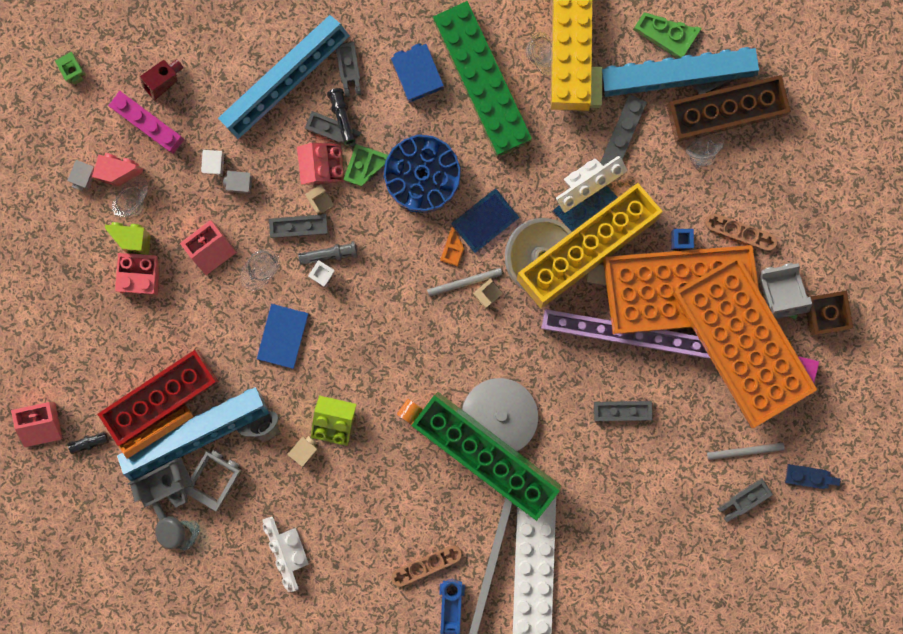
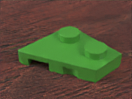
M356 144L343 180L362 187L385 165L388 155Z

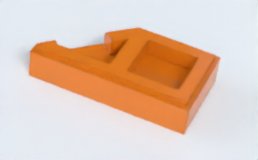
M451 227L440 261L458 267L464 247L455 229Z

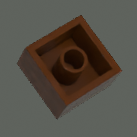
M847 290L810 297L812 306L810 311L806 313L810 336L854 329Z

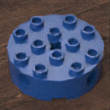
M418 134L404 139L392 148L385 161L384 179L389 194L399 206L410 212L429 213L440 210L453 199L459 188L460 166L456 154L446 142L434 136ZM422 170H425V174L427 176H423V178H420L419 174L417 173H421Z

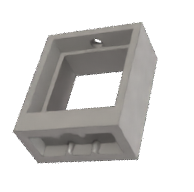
M213 450L212 452L206 451L190 478L193 485L186 488V493L209 508L218 511L242 470L238 468V463L231 459L229 461L224 460L221 453ZM210 459L234 472L218 500L194 487Z

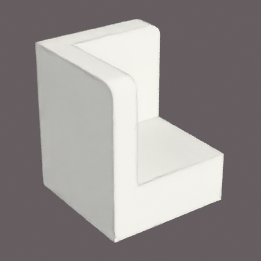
M203 150L201 172L223 176L224 153L222 151Z
M318 260L308 277L326 288L335 270Z

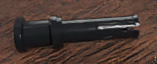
M334 88L327 92V97L332 104L331 111L336 114L343 144L351 145L356 140L347 115L348 104L344 101L343 89Z

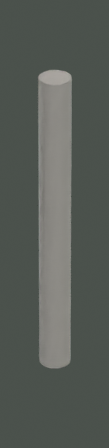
M501 268L427 289L429 297L501 276Z
M784 443L708 452L707 459L714 460L783 451Z

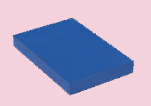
M271 304L257 359L294 369L309 313Z

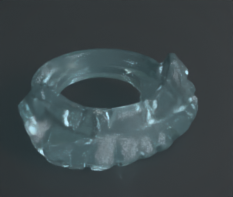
M187 520L180 521L182 525L188 526L192 532L191 538L184 540L183 544L178 547L180 550L186 551L190 549L195 540H197L200 526L196 520L191 522Z

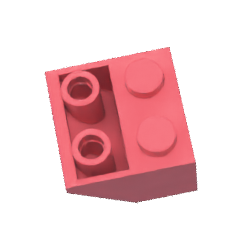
M309 143L297 147L301 185L345 182L343 180L344 170L341 144Z
M105 153V156L98 154L92 177L100 182L119 187L142 174L143 169L133 160L124 158L121 161L120 158L109 153Z
M211 220L180 243L206 276L237 253L217 225Z
M118 253L115 291L120 293L158 295L159 267L157 256Z
M55 402L11 410L15 431L24 447L63 439Z

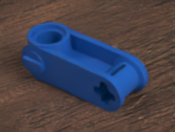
M456 579L443 580V583H440L439 595H442L440 634H460L461 598L465 595V584ZM448 586H456L457 592L455 594L448 593Z

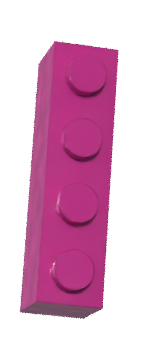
M121 91L117 93L108 105L172 154L175 153L184 141V138Z

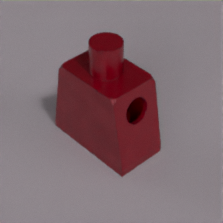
M177 59L170 64L162 60L140 76L141 85L155 101L178 81L177 73L184 67Z

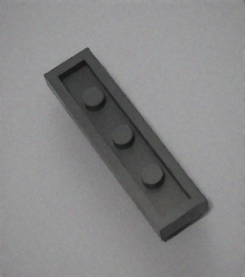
M632 95L628 96L600 163L603 166L618 156L623 159L647 103L646 101Z

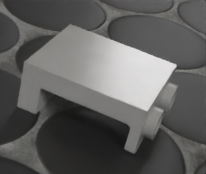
M787 263L782 267H768L761 271L760 281L767 305L775 319L810 311L812 302L811 298L806 296L799 273V263Z

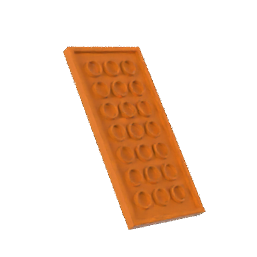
M753 246L604 257L603 262L613 335L692 328L672 293L736 256H739L759 290Z
M739 256L734 257L672 293L751 428L757 427L817 391L816 386Z

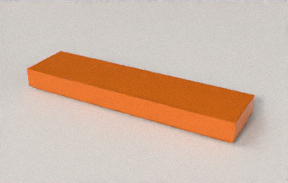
M184 405L125 442L119 448L126 459L192 419L193 415L187 406Z

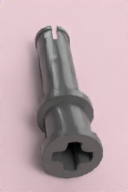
M355 241L344 245L335 244L332 248L298 253L300 265L315 263L318 260L336 259L341 261L342 258L358 257Z

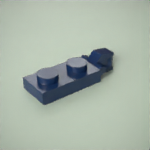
M787 464L784 483L829 489V484L840 486L841 478L831 477V472L827 470Z

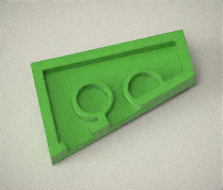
M644 12L633 30L680 59L685 55L701 28L696 26L690 27L682 22L668 21L666 18Z

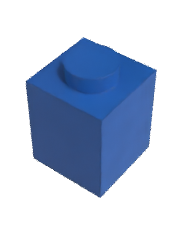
M673 229L671 231V250H691L694 248V229Z

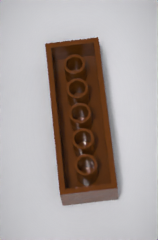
M782 75L671 101L666 106L675 143L783 117L791 112Z

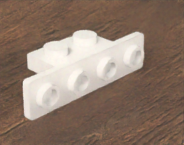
M618 156L604 166L596 159H593L566 177L564 181L570 189L556 197L562 211L566 213L626 173L627 168L622 158Z
M273 517L265 518L262 520L263 530L270 540L269 547L275 554L276 566L281 571L283 577V586L288 592L296 591L298 586L292 571L309 565L298 532L294 528L279 534Z

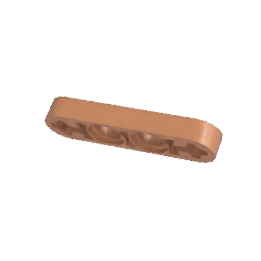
M711 214L705 219V227L708 230L747 245H752L758 249L770 251L777 245V239L773 234L719 214ZM715 217L717 218L716 222L720 224L723 223V220L726 221L723 226V232L720 231L721 226L715 225L714 228L711 227L709 220ZM729 224H734L737 228V232L733 235L727 232ZM750 230L754 233L755 238L753 241L745 239L746 231ZM759 233L762 234L761 239L766 240L769 237L771 238L770 242L773 244L765 247V243L762 241L756 244Z
M450 545L402 566L392 573V582L394 585L401 587L450 566L461 559V550L456 545ZM450 549L458 551L456 559L449 557L446 559L448 563L444 564V559L440 553L444 552V556L450 554ZM434 556L439 557L441 560V564L438 567H433L430 564V559ZM416 564H420L423 567V572L420 575H416L412 571V567ZM409 568L412 579H409L408 575L403 578L404 582L402 583L399 580H395L398 572L403 575L407 573L405 569Z

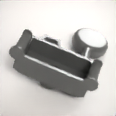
M179 458L127 484L131 487L134 498L133 503L142 501L144 508L149 505L153 506L159 519L155 528V535L160 545L167 549H175L181 546L185 540V531L178 519L171 516L166 517L159 501L167 497L175 507L188 502L186 488L193 485L182 459Z

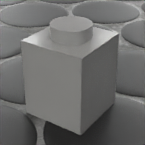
M76 160L67 181L73 183L72 187L77 190L83 191L84 188L89 190L94 179L92 175L95 167Z
M227 171V176H224L223 187H226L228 192L251 194L253 175L246 172Z

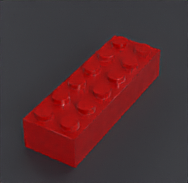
M193 350L97 415L116 444L121 446L216 385L219 381L199 350Z

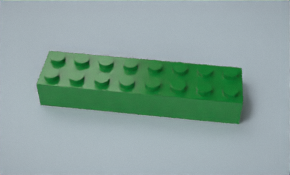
M468 1L433 16V23L496 158L530 143L532 137Z
M439 392L431 398L411 425L536 521L561 490L562 485Z

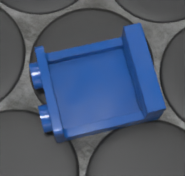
M419 43L412 46L409 51L404 52L402 50L393 54L394 57L391 58V61L406 94L408 103L444 89L427 44L422 45Z

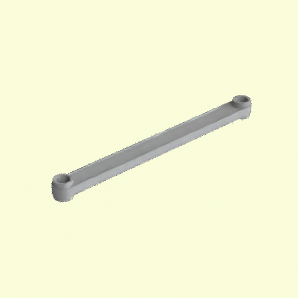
M505 498L469 634L478 633L512 502Z

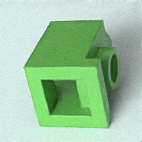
M72 52L55 60L65 81L69 84L80 83L83 80L82 77L86 75L76 55ZM76 68V71L70 74V69Z

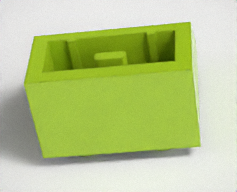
M118 222L105 225L107 232L125 253L149 255L151 235L142 225L131 224V226H123L122 223Z
M319 395L314 410L311 438L348 446L357 404Z

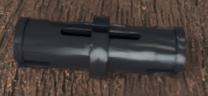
M104 431L92 436L87 435L83 439L69 442L68 449L70 454L72 455L87 449L88 451L93 450V447L109 443L107 433Z

